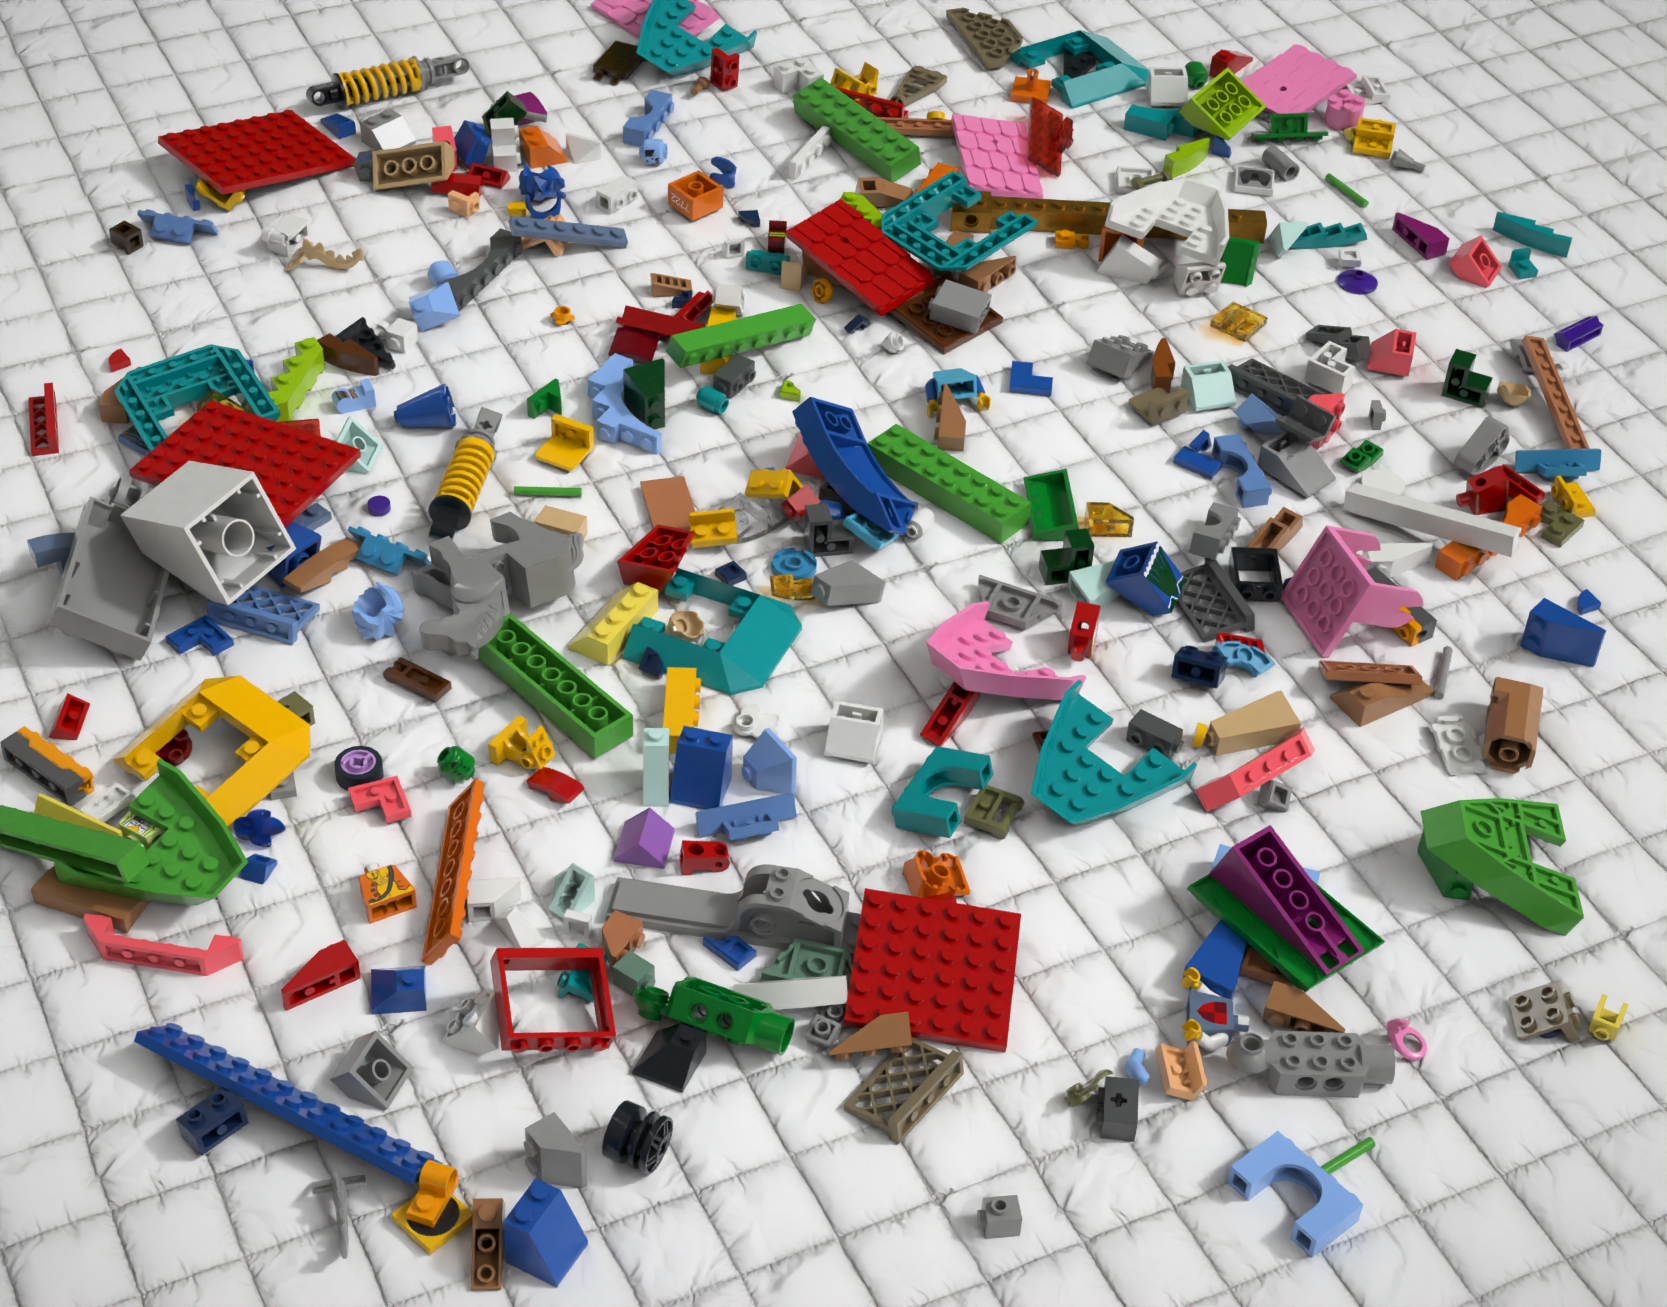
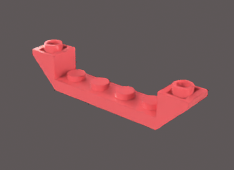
M1303 727L1284 738V742L1227 775L1212 779L1196 788L1195 791L1205 812L1242 797L1312 756L1315 749L1305 728Z
M87 913L84 915L87 934L105 960L208 976L241 961L244 957L240 938L215 934L208 950H201L199 948H189L170 943L165 944L146 939L140 940L115 935L111 917Z

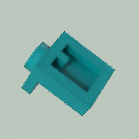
M1530 248L1512 250L1508 267L1519 280L1537 277L1538 269L1529 260L1531 255Z

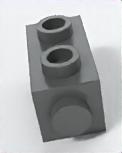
M736 354L713 374V388L725 394L726 398L731 399L737 393H740L748 383L754 380L756 375L755 361Z
M1142 709L1128 723L1127 741L1147 751L1155 748L1168 759L1175 753L1178 754L1184 744L1182 740L1183 729Z

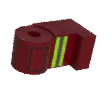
M769 220L768 252L782 253L784 255L787 239V221Z

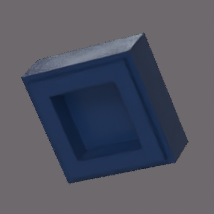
M735 561L715 569V576L721 582L732 586L747 579V573Z

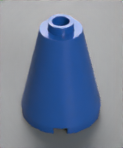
M446 384L439 385L397 405V410L394 411L395 421L397 424L400 423L402 427H454L457 424L456 414H453L452 408L454 403Z

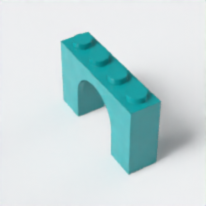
M936 746L933 752L928 755L920 770L916 772L909 785L905 787L902 795L892 806L891 812L892 816H894L896 828L950 838L961 823L957 803L928 796L934 791L947 786H962L984 790L994 775L990 756Z

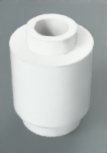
M926 507L915 510L911 521L906 525L908 528L906 534L914 539L921 538L934 523L935 517L933 512Z

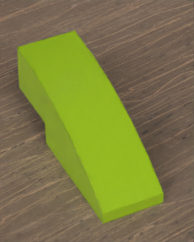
M1204 138L1177 146L1176 152L1165 155L1163 171L1168 170L1172 178L1197 167L1208 156L1210 139Z

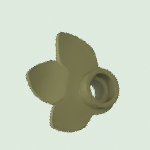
M1109 1069L1099 1071L1093 1079L1083 1086L1081 1083L1071 1086L1066 1090L1068 1095L1064 1097L1065 1102H1069L1071 1107L1084 1102L1091 1097L1089 1092L1099 1087L1097 1083L1105 1076L1113 1074V1072Z

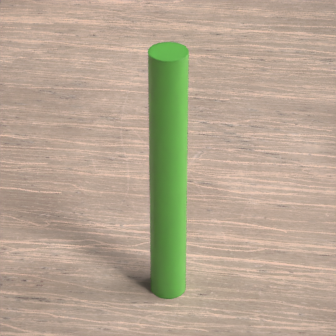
M1332 174L1326 175L1325 180L1363 208L1368 206L1369 202Z
M514 486V495L582 497V488Z
M1368 1137L1325 1163L1321 1168L1328 1174H1332L1376 1146L1373 1138Z

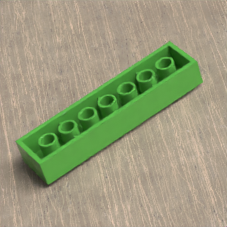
M823 78L817 79L792 95L794 110L797 115L818 130L822 126L830 127V136L834 142L888 181L895 182L921 165L920 151L916 144Z
M898 424L893 425L867 443L876 461L889 478L998 543H1003L1029 524L1030 501Z
M511 613L504 617V623L496 636L489 643L480 647L478 660L595 759L633 737V714Z

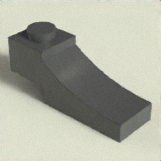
M1317 325L1306 332V337L1309 341L1319 342L1324 345L1331 341L1347 348L1345 359L1361 361L1372 352L1369 336L1352 335L1351 327Z

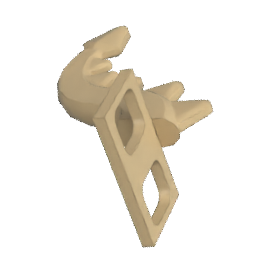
M304 238L302 247L297 249L285 270L288 272L303 262L305 257L308 260L318 259L334 269H349L354 267L359 261H363V250L357 249L353 251V257L346 255V260L341 254L335 258V252L333 250L325 251L321 242L314 246L312 241L310 242Z

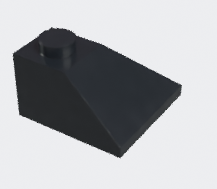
M684 1023L656 1031L632 1070V1074L683 1093L706 1054V1031Z

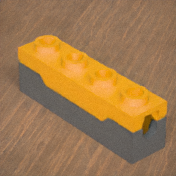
M1374 567L1367 570L1375 583L1397 586L1378 568ZM1402 606L1398 609L1412 615L1414 619L1405 625L1391 629L1411 647L1433 637L1437 620L1423 607L1406 608Z
M23 726L0 742L5 761L68 806H73L86 797L87 794L89 795L94 791L92 772L87 767H82L76 763L70 755H65L59 751L53 743L49 744L42 739L39 733L32 732Z

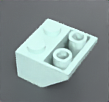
M1224 360L1184 366L1181 387L1190 392L1189 400L1196 411L1236 405L1231 371Z

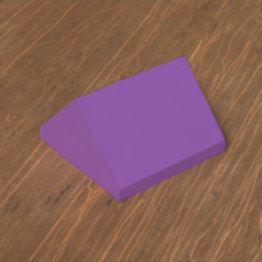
M650 807L625 821L614 856V862L665 869L675 828Z

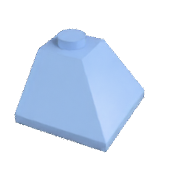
M448 282L409 297V305L413 317L421 331L460 317Z
M1252 393L1234 411L1240 418L1238 420L1239 424L1246 430L1250 427L1257 433L1279 435L1284 432L1279 429L1280 425L1274 422L1279 417L1275 411Z
M766 728L743 756L742 775L747 782H750L758 790L794 794L796 789L797 757L770 728Z

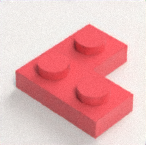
M398 776L348 788V794L355 812L380 806L386 823L412 817L410 806Z

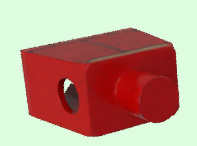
M1497 466L1468 478L1466 492L1456 495L1457 505L1459 507L1468 505L1475 515L1505 511L1509 496V477L1501 466Z

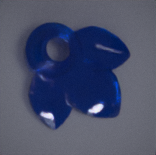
M265 809L250 811L247 816L237 818L233 824V830L238 838L249 840L252 844L262 847H271L270 836L282 833L286 829L279 819L271 817V812Z

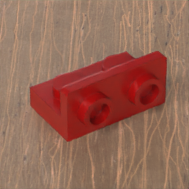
M719 48L712 49L710 83L722 92L738 87L740 55L737 53L727 55Z

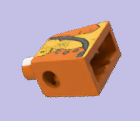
M376 862L366 865L364 868L365 874L359 877V883L369 924L417 908L414 887L395 865H388L380 868Z

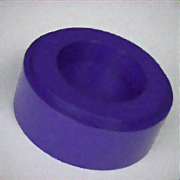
M374 496L367 502L368 511L374 516L386 515L391 510L390 500L385 496Z

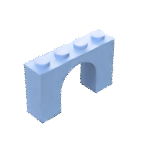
M1279 1131L1231 1165L1227 1183L1247 1201L1270 1184L1280 1181L1297 1183L1305 1187L1314 1196L1317 1205L1295 1221L1291 1240L1312 1258L1359 1221L1363 1203L1360 1202L1358 1197L1346 1190L1338 1183L1334 1176L1325 1172L1316 1164L1313 1158L1304 1154L1295 1146L1292 1140L1283 1136Z

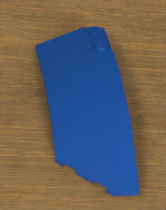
M809 397L792 413L795 418V424L803 437L804 445L827 482L855 511L890 533L904 535L908 529L906 525L913 516L912 510L918 502L910 501L887 477L870 450L852 408Z

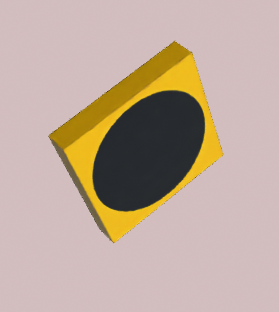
M454 1195L451 1196L434 1228L406 1218V1211L414 1197L391 1214L392 1220L430 1255L473 1222V1212Z

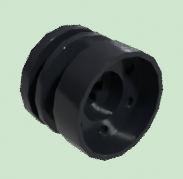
M629 1100L623 1101L612 1115L603 1138L602 1154L604 1157L620 1164L625 1163L629 1159V1166L632 1169H640L642 1173L647 1175L652 1174L658 1168L668 1149L673 1131V1120L666 1115L660 1116L656 1111H652L647 1115L645 1107Z

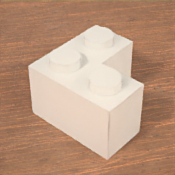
M806 57L783 62L774 66L773 86L782 94L795 90L800 91L817 79H824V74Z
M513 118L490 119L494 168L508 172H518L517 164H521L519 142H515V137H519L518 125H514Z
M1328 341L1308 359L1304 380L1332 394H1344L1352 385L1355 366L1345 362L1347 348Z

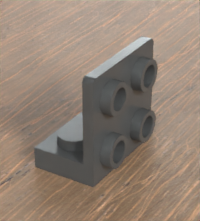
M1299 395L1296 397L1289 414L1276 418L1274 422L1280 425L1279 429L1282 431L1292 432L1298 435L1297 438L1300 441L1309 444L1310 442L1326 439L1337 415Z

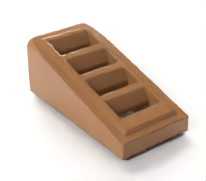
M650 273L652 297L682 295L683 291L692 290L691 280Z

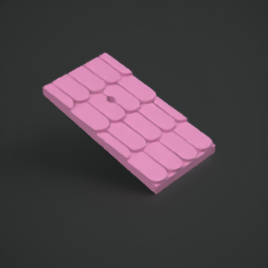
M595 0L591 3L593 10L637 38H640L642 24L652 0ZM688 0L696 5L695 11L679 27L695 36L720 19V17L713 8L698 0Z
M1295 44L1283 54H1279L1266 66L1259 68L1251 76H1247L1242 82L1267 106L1264 110L1271 114L1308 113L1328 99L1329 96L1335 94L1356 79L1357 74L1347 67L1338 65L1333 60L1323 58L1319 53L1311 52L1306 47Z
M952 114L951 122L963 174L967 178L968 186L977 191L991 192V196L1043 199V189L1024 123Z

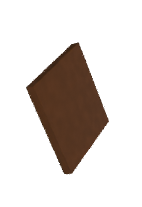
M947 274L936 279L934 284L889 311L943 355L1001 324L1003 321V317L990 307L977 333L973 334L929 319L931 310H928L931 298H935L937 288L939 286L942 287L945 280L958 283Z

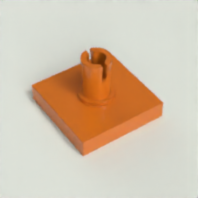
M1033 69L1027 70V77L1015 76L1010 101L1047 106L1052 81L1038 79L1039 71L1037 69H1034L1033 76Z

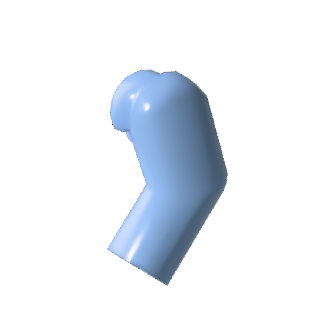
M1134 1048L1125 1064L1124 1070L1130 1079L1139 1080V1085L1141 1086L1148 1082L1150 1075L1145 1072V1067L1141 1064L1145 1058V1052L1139 1048Z

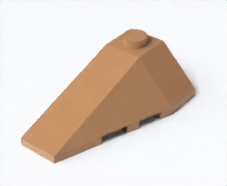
M1423 680L1422 685L1378 682L1349 686L1330 694V699L1359 727H1362L1431 697L1435 691Z

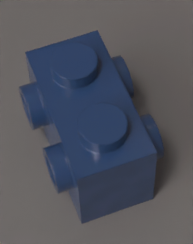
M1182 646L1174 655L1171 677L1206 687L1218 688L1225 678L1228 657L1221 656L1219 652L1215 651L1204 652L1194 646Z
M223 1087L176 1119L182 1139L201 1156L249 1123L243 1104Z

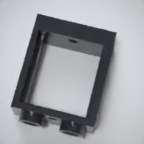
M1231 547L1228 562L1230 580L1244 600L1279 602L1283 583L1277 549ZM1238 570L1269 571L1270 582L1240 581Z

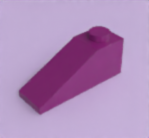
M1395 213L1392 230L1422 257L1429 260L1446 255L1450 238L1441 230L1402 213Z

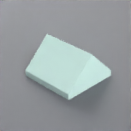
M351 416L347 418L336 439V442L360 449L361 457L346 470L349 472L369 473L383 446Z

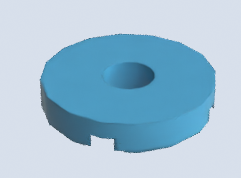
M795 548L780 550L773 556L771 571L780 581L799 584L807 582L814 577L817 560L807 550L795 551Z

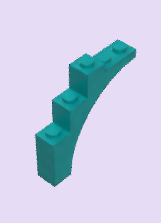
M1131 105L1125 113L1123 128L1124 130L1166 141L1169 135L1173 133L1193 138L1197 132L1202 130L1192 126L1179 113L1181 109H1155Z

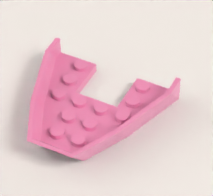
M988 601L973 603L943 622L926 641L932 664L963 689L1019 698L1062 700L1064 693L1075 682L1081 680L1083 686L1086 679L1084 675L1058 677L1052 669L1047 667L1015 673L1005 662L998 660L992 653L1010 650L1013 641L1007 638L1003 631L994 628L984 620L990 607Z

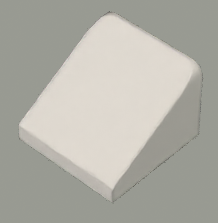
M744 237L724 241L722 254L725 259L744 256Z

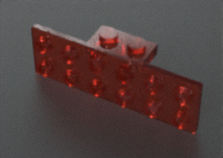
M1035 97L1030 99L1027 160L1031 164L1045 169L1047 173L1059 177L1061 174L1062 153L1066 148L1069 149L1073 143V120L1066 117L1063 121V114Z

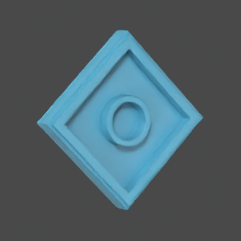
M858 512L846 517L842 523L843 526L876 551L895 542L899 537V534L886 531Z

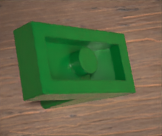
M553 379L527 398L529 417L535 419L548 409L559 415L562 414L558 379Z

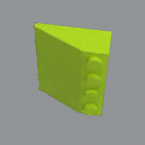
M1227 67L1190 98L1179 113L1192 126L1229 141L1267 106Z

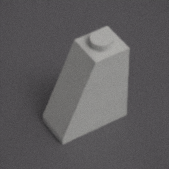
M850 560L814 575L810 595L826 606L878 603L882 599L885 581L854 560Z

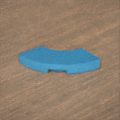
M1226 641L1211 648L1212 651L1219 652L1221 656L1228 657L1226 668L1230 666L1242 667L1248 670L1254 677L1259 676L1275 665L1272 659L1255 646L1250 647L1241 644L1240 641Z

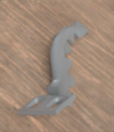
M336 1173L335 1179L312 1182L313 1194L333 1192L340 1251L343 1259H347L349 1250L346 1190L366 1187L365 1175L340 1178L339 1173Z

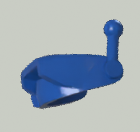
M713 157L711 164L717 167L723 174L711 173L710 179L719 185L730 188L734 187L737 167L725 158Z
M557 190L555 205L545 212L534 210L528 194L524 196V202L532 218L545 219L550 215L556 216L560 214L561 199H564L566 194Z

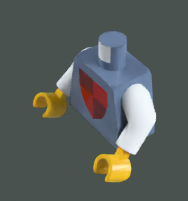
M1190 967L1183 972L1185 977L1181 981L1182 986L1185 988L1192 987L1189 991L1186 1006V1023L1182 1026V1029L1186 1031L1184 1038L1187 1040V1045L1194 1041L1198 1043L1199 1048L1212 1052L1221 1047H1228L1232 1040L1233 1031L1248 1032L1249 1016L1234 1015L1233 1001L1231 999L1221 997L1199 981L1200 974L1195 968Z

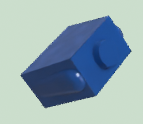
M464 120L454 137L457 154L464 164L471 165L473 162L482 165L492 141L485 131V127L481 124Z

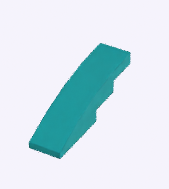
M1497 212L1493 226L1494 231L1526 246L1567 258L1572 237L1555 234L1552 228L1535 225L1536 220Z
M1321 222L1307 226L1290 248L1319 249L1349 245L1367 240V234L1361 223L1343 228L1340 222L1323 228Z

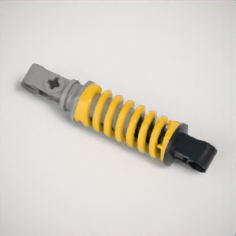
M458 54L437 57L432 60L424 58L421 61L416 56H412L406 61L401 59L397 63L392 61L388 65L380 64L378 67L371 66L369 69L352 70L350 74L348 72L333 73L331 82L310 86L306 91V97L316 106L337 103L341 109H345L353 103L358 105L360 103V96L363 102H369V93L372 99L376 101L379 99V94H381L382 98H387L388 92L392 96H397L398 90L402 94H406L408 87L412 92L423 91L427 83L434 84L435 80H443L467 73L470 64L467 59ZM461 60V66L456 68V63ZM320 92V97L314 100L315 93Z
M481 407L474 428L457 441L441 484L429 505V515L433 523L428 537L439 540L450 536L453 540L455 531L462 530L469 525L472 511L476 506L491 465L495 462L497 456L493 437L495 432L497 433L503 414Z

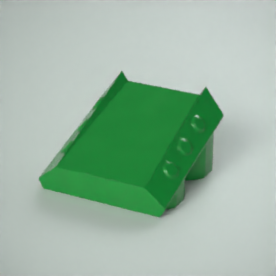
M1229 237L1220 262L1226 264L1221 281L1240 284L1245 287L1251 285L1261 243Z

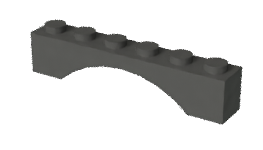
M500 228L490 237V252L482 264L465 274L446 279L441 283H449L459 312L521 254L523 250L521 237L512 236L510 231Z

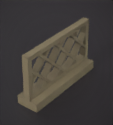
M911 1037L912 1045L907 1046V1051L912 1047L920 1051L921 1054L905 1057L906 1052L892 1053L843 1104L844 1111L889 1132L890 1140L899 1144L964 1074L961 1053L952 1050L950 1054H947ZM936 1059L942 1061L938 1066L928 1067L926 1062ZM923 1062L924 1068L908 1070L907 1064ZM904 1065L905 1071L889 1074V1070L892 1067ZM926 1076L923 1083L911 1085L910 1078ZM907 1079L908 1085L892 1088V1081ZM888 1083V1089L872 1091L875 1084ZM910 1093L907 1100L895 1102V1095ZM890 1096L892 1103L875 1105L874 1099ZM871 1100L872 1106L860 1108L856 1106L860 1101ZM894 1112L888 1121L877 1116V1113Z

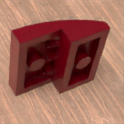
M618 327L608 355L612 357L616 353L641 363L650 362L653 360L660 335L638 328Z

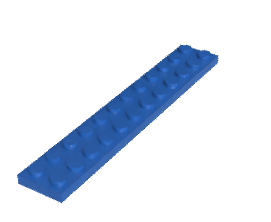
M167 1023L164 1026L150 1027V1029L137 1031L135 1043L409 1184L419 1182L422 1168L428 1160L441 1163L434 1159L433 1154L410 1147L411 1144L408 1141L394 1139L387 1135L386 1130L379 1127H371L365 1124L362 1118L341 1112L339 1106L324 1103L317 1099V1095L294 1088L295 1085L292 1082L279 1080L273 1077L270 1071L255 1068L249 1065L250 1062L248 1060L228 1054L225 1048L212 1046L204 1042L205 1039L203 1037L182 1031L183 1028L180 1025Z

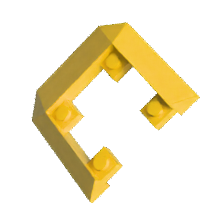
M240 675L204 679L120 752L113 761L129 774L135 773L144 781H147L158 772L157 761L161 758L155 753L188 724L203 732L219 717H222L250 737L249 740L235 751L236 757L245 764L211 795L198 785L195 788L224 820L230 830L274 790L279 783L285 780L310 757L311 727L306 721Z

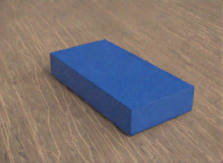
M1186 446L1174 456L1173 461L1177 465L1210 479L1220 471L1223 464L1222 461Z

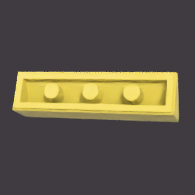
M40 793L37 797L34 814L123 837L121 830L45 794Z

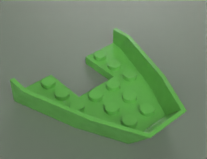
M159 759L157 761L159 776L128 805L131 813L165 831L146 851L150 864L128 883L73 868L59 860L54 862L58 881L61 883L139 900L199 905L214 899L247 865L248 860L224 820L182 771Z
M1490 798L1458 800L1420 811L1427 849L1476 886L1543 928L1565 936L1584 918L1575 878L1535 864L1531 859L1526 835L1536 837L1559 847L1566 842L1558 804Z

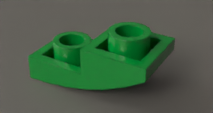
M1365 440L1357 449L1353 447L1340 460V463L1359 473L1383 456L1384 449Z

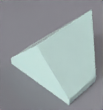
M1279 222L1267 237L1277 257L1281 259L1309 225L1307 222Z
M571 863L568 868L556 875L552 902L548 909L563 918L567 909L581 912L595 901L594 875L577 864Z

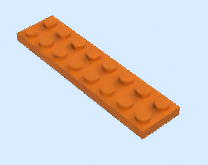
M476 778L448 806L421 960L428 965H432L438 958H442L449 947L459 942L463 933L461 923L466 914L464 905L469 895L467 887L468 881L472 876L470 868L475 856L474 844L479 834L477 825L482 815L480 807L485 797L483 794L484 782Z

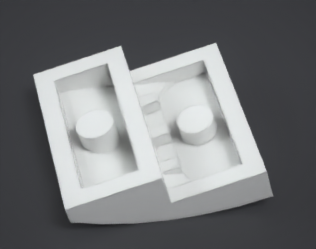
M1363 75L1361 81H1352L1343 87V89L1349 90L1352 94L1364 97L1365 105L1380 103L1391 97L1379 76Z

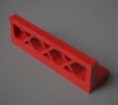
M835 87L876 117L908 118L909 111L904 110L905 104Z
M625 305L623 317H617L616 323L623 327L638 328L671 338V335L705 327V324L627 305Z
M53 382L44 383V396L28 398L32 456L59 453L57 404ZM37 404H45V405H44L43 407H41V408H38V407L34 406V405H37ZM40 416L45 417V419L41 422L36 420ZM41 429L46 431L43 435H40L37 432H39ZM41 443H45V444L49 445V446H47V447H39V448H36V447L39 446Z

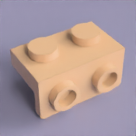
M1191 1041L1185 1049L1160 1043L1155 1052L1164 1093L1193 1101L1207 1086L1198 1043Z

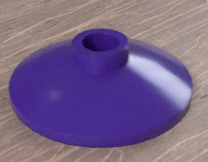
M1363 270L1343 271L1339 274L1337 280L1338 285L1343 290L1358 295L1372 293L1378 286L1377 279L1372 274Z

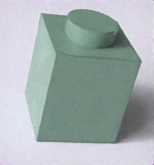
M629 950L612 966L613 984L633 996V991L636 989H644L645 986L654 987L655 966Z

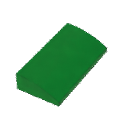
M1067 469L1023 477L1027 500L1031 502L1030 516L1034 538L1047 541H1064L1065 530L1079 529Z

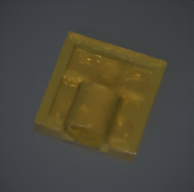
M1232 302L1211 319L1210 326L1237 340L1246 342L1267 324L1268 317Z

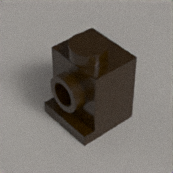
M122 221L109 229L111 243L124 249L128 255L144 246L141 229L126 221Z

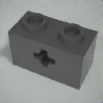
M1105 1077L1104 1087L1098 1088L1097 1104H1102V1109H1097L1096 1126L1101 1127V1138L1135 1141L1138 1125L1139 1080Z

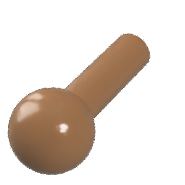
M699 77L696 80V86L691 89V94L695 96L701 90L708 89L710 81L706 77Z

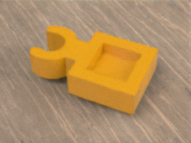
M1055 230V248L1075 249V246H1078L1082 249H1088V234L1075 235V232Z

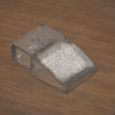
M742 492L718 509H734L738 544L758 539L777 529L790 519L784 514L781 505L783 502L779 499L748 498Z

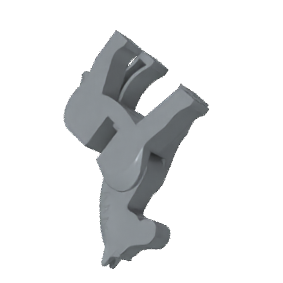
M508 512L490 519L493 539L496 542L505 544L487 550L470 559H466L450 536L429 543L432 564L411 572L414 591L417 594L429 596L437 603L453 609L454 615L443 620H427L421 623L419 631L422 647L428 651H451L457 654V656L469 655L474 660H477L480 647L489 643L496 636L504 623V617L510 614L507 594L513 592L529 607L533 608L563 597L575 588L574 569L582 563L584 558L583 535L576 532L565 536L562 533L548 530L535 522L522 519L512 512Z

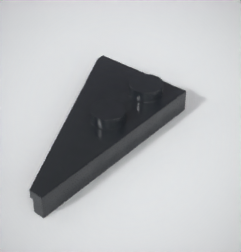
M1064 49L1063 75H1068L1070 78L1085 75L1095 66L1096 59L1089 57L1087 54L1073 55L1067 49Z
M361 317L335 336L342 342L348 339L353 340L377 356L379 364L390 369L396 367L390 352L387 353L385 351L384 344L375 335L374 330L367 326L364 317Z

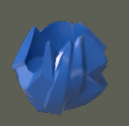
M523 162L524 170L519 175V189L521 190V195H529L530 201H542L546 197L553 196L557 198V190H561L566 186L564 179L561 178L559 172L554 167L547 165L548 170L535 173L531 172Z

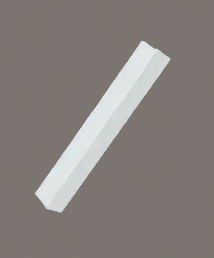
M1355 483L1350 489L1345 491L1344 511L1512 557L1519 549L1518 538L1522 530L1520 527Z

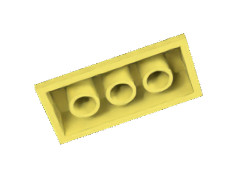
M637 582L618 591L568 644V649L608 666L626 647L632 625H638L644 616L652 618L658 612V590Z

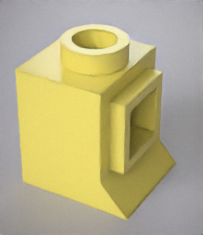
M1602 994L1588 1031L1592 1032L1600 1040L1609 1039L1615 1041L1629 1004L1623 1002L1619 1014L1604 1009L1608 996Z

